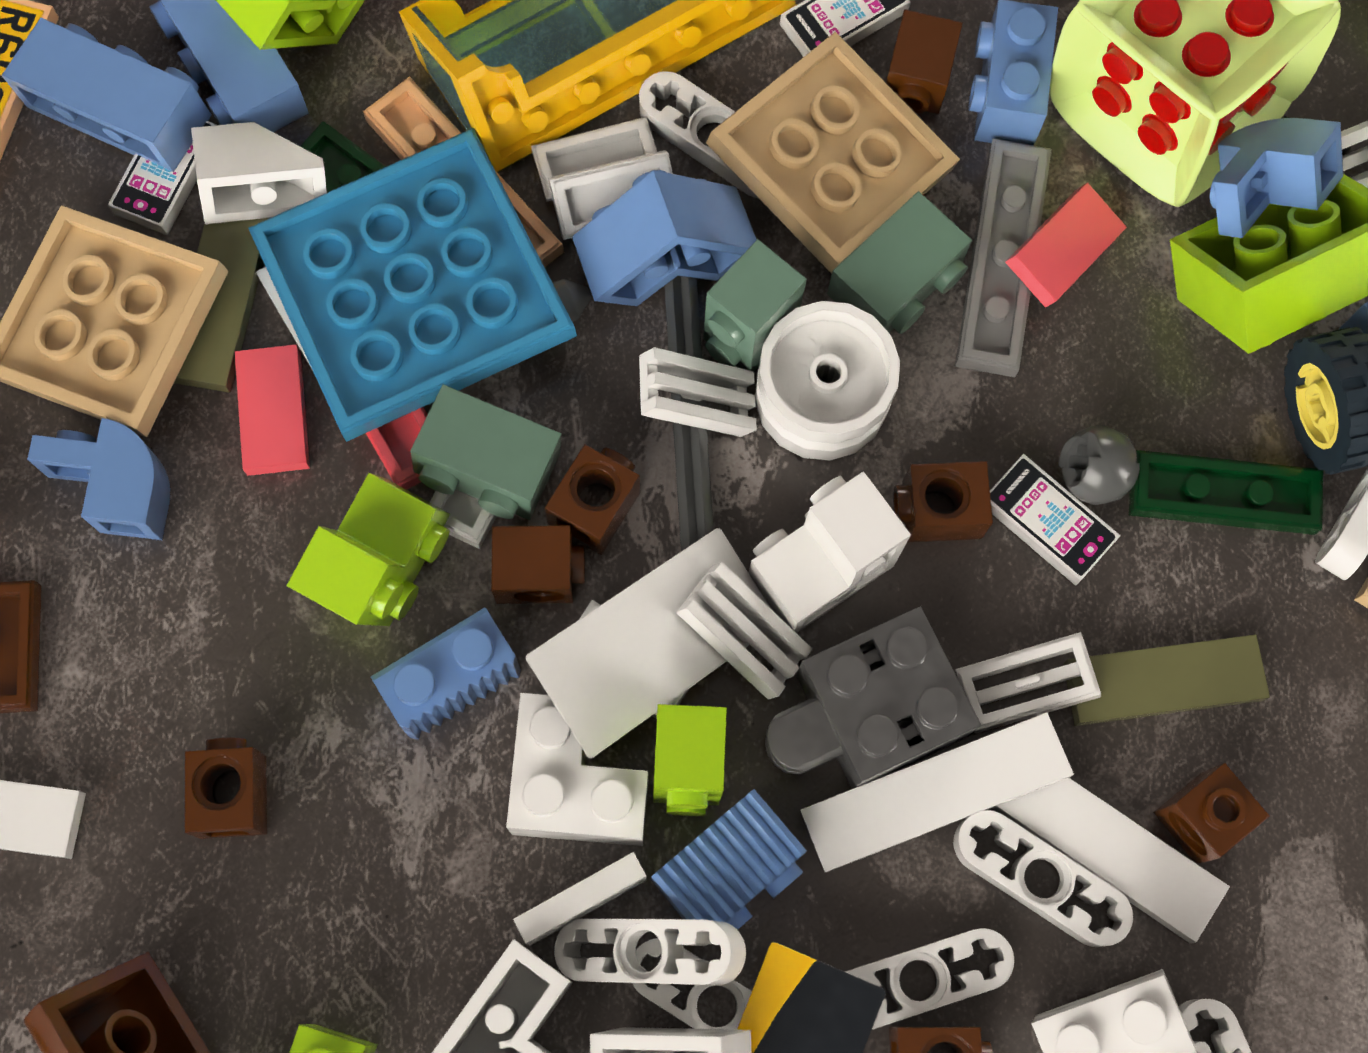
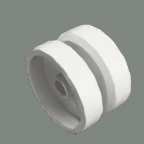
M819 301L795 308L773 326L762 346L755 392L756 408L762 426L779 446L802 458L830 461L855 454L876 437L898 389L900 359L892 336L873 315L849 303Z

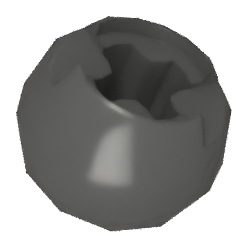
M1106 425L1090 426L1077 431L1065 443L1059 458V467H1062V477L1067 490L1076 498L1092 505L1108 504L1120 500L1133 488L1140 471L1136 450L1129 436Z

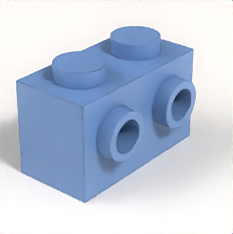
M998 0L991 22L981 21L976 40L975 58L983 59L982 75H974L969 98V111L977 112L974 141L991 143L994 138L1034 146L1047 117L1058 7Z

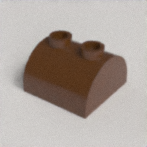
M149 952L39 1002L24 1019L27 1029L42 1053H210Z

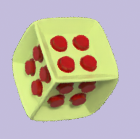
M1079 0L1068 15L1058 40L1052 63L1049 91L1051 101L1069 126L1123 174L1159 200L1175 207H1181L1211 187L1215 175L1220 171L1218 144L1233 132L1254 123L1282 118L1292 102L1305 90L1317 71L1338 28L1341 17L1339 0Z

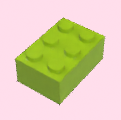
M1343 174L1341 180L1318 210L1269 204L1243 238L1219 235L1217 217L1171 238L1170 246L1177 300L1250 354L1367 297L1368 188Z

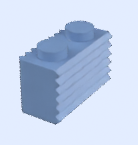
M483 608L372 675L371 679L399 726L410 738L419 740L421 731L430 733L432 724L441 726L443 717L452 719L454 711L464 712L465 704L475 706L477 697L486 699L488 690L497 692L499 683L508 685L510 677L519 678L521 669L514 652L488 610Z
M753 789L651 876V881L683 919L722 921L731 924L738 930L753 917L745 907L748 902L763 889H766L771 897L775 898L803 873L795 862L807 850L756 790Z

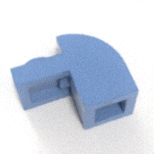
M1305 118L1272 119L1241 128L1223 139L1218 144L1220 171L1215 175L1210 189V203L1216 209L1219 235L1243 238L1269 204L1318 210L1343 177L1341 122Z
M101 418L97 442L96 438L89 434L72 430L57 431L56 438L32 435L27 460L48 478L88 482L81 517L99 533L156 540L163 539L170 502L168 475L161 461L134 431L119 422Z

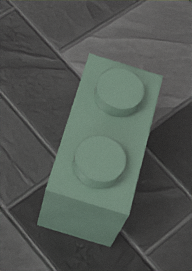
M918 191L832 271L827 295L835 302L849 303L873 315L889 333L895 329L899 334H902L922 315L926 309L922 302L937 289L942 294H945L965 274L968 266L963 261L972 239Z
M757 239L707 292L703 339L706 341L705 347L710 355L718 363L755 372L760 365L762 346L773 326L795 308L801 307L807 279Z
M442 384L410 450L413 471L419 474V480L429 488L448 495L454 494L455 490L479 499V506L495 516L513 519L516 514L531 520L560 456L562 433Z

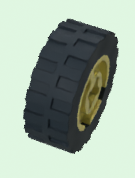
M1348 327L1304 337L1295 341L1293 349H1290L1287 354L1288 361L1284 369L1285 398H1287L1289 419L1292 421L1294 434L1297 441L1301 443L1304 454L1314 462V466L1318 470H1325V474L1330 475L1368 466V334L1362 333L1360 328Z

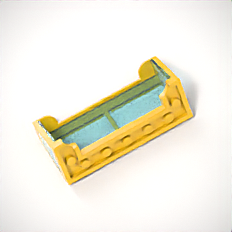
M419 0L399 11V14L419 61L465 132L472 128L475 130L493 168L498 172L531 154V146L556 140L639 94L643 82L649 76L662 71L676 73L793 8L796 6L795 0H490L474 10L463 14L461 7L455 0Z

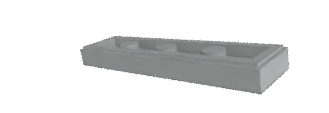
M992 139L988 151L955 367L1014 378L1019 372L1031 291L1005 262L1041 225L1052 151L1050 148Z

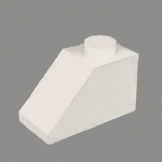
M255 122L191 128L197 184L205 224L272 218L327 193L323 158Z

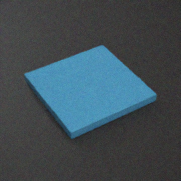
M473 128L248 228L346 442L434 402L442 384L459 391L577 336L575 326Z

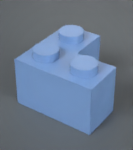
M653 170L639 176L633 182L631 189L611 205L596 211L592 216V221L572 236L594 301L630 306L640 305L677 276L718 281L756 241L736 187L710 182L706 179H695L671 174L663 170Z

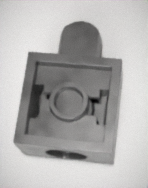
M920 606L803 660L796 676L808 700L775 715L766 731L765 746L768 757L774 765L788 774H802L837 758L851 788L854 789L882 778L968 737L981 726V723ZM919 736L922 738V741L912 746H909L907 743Z

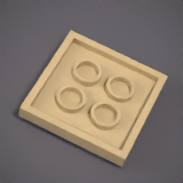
M836 31L712 130L706 141V144L831 274L843 260L918 191L923 195L950 173L960 160Z
M61 205L0 322V382L100 420L105 418L119 422L135 433L148 437L229 271L220 261Z

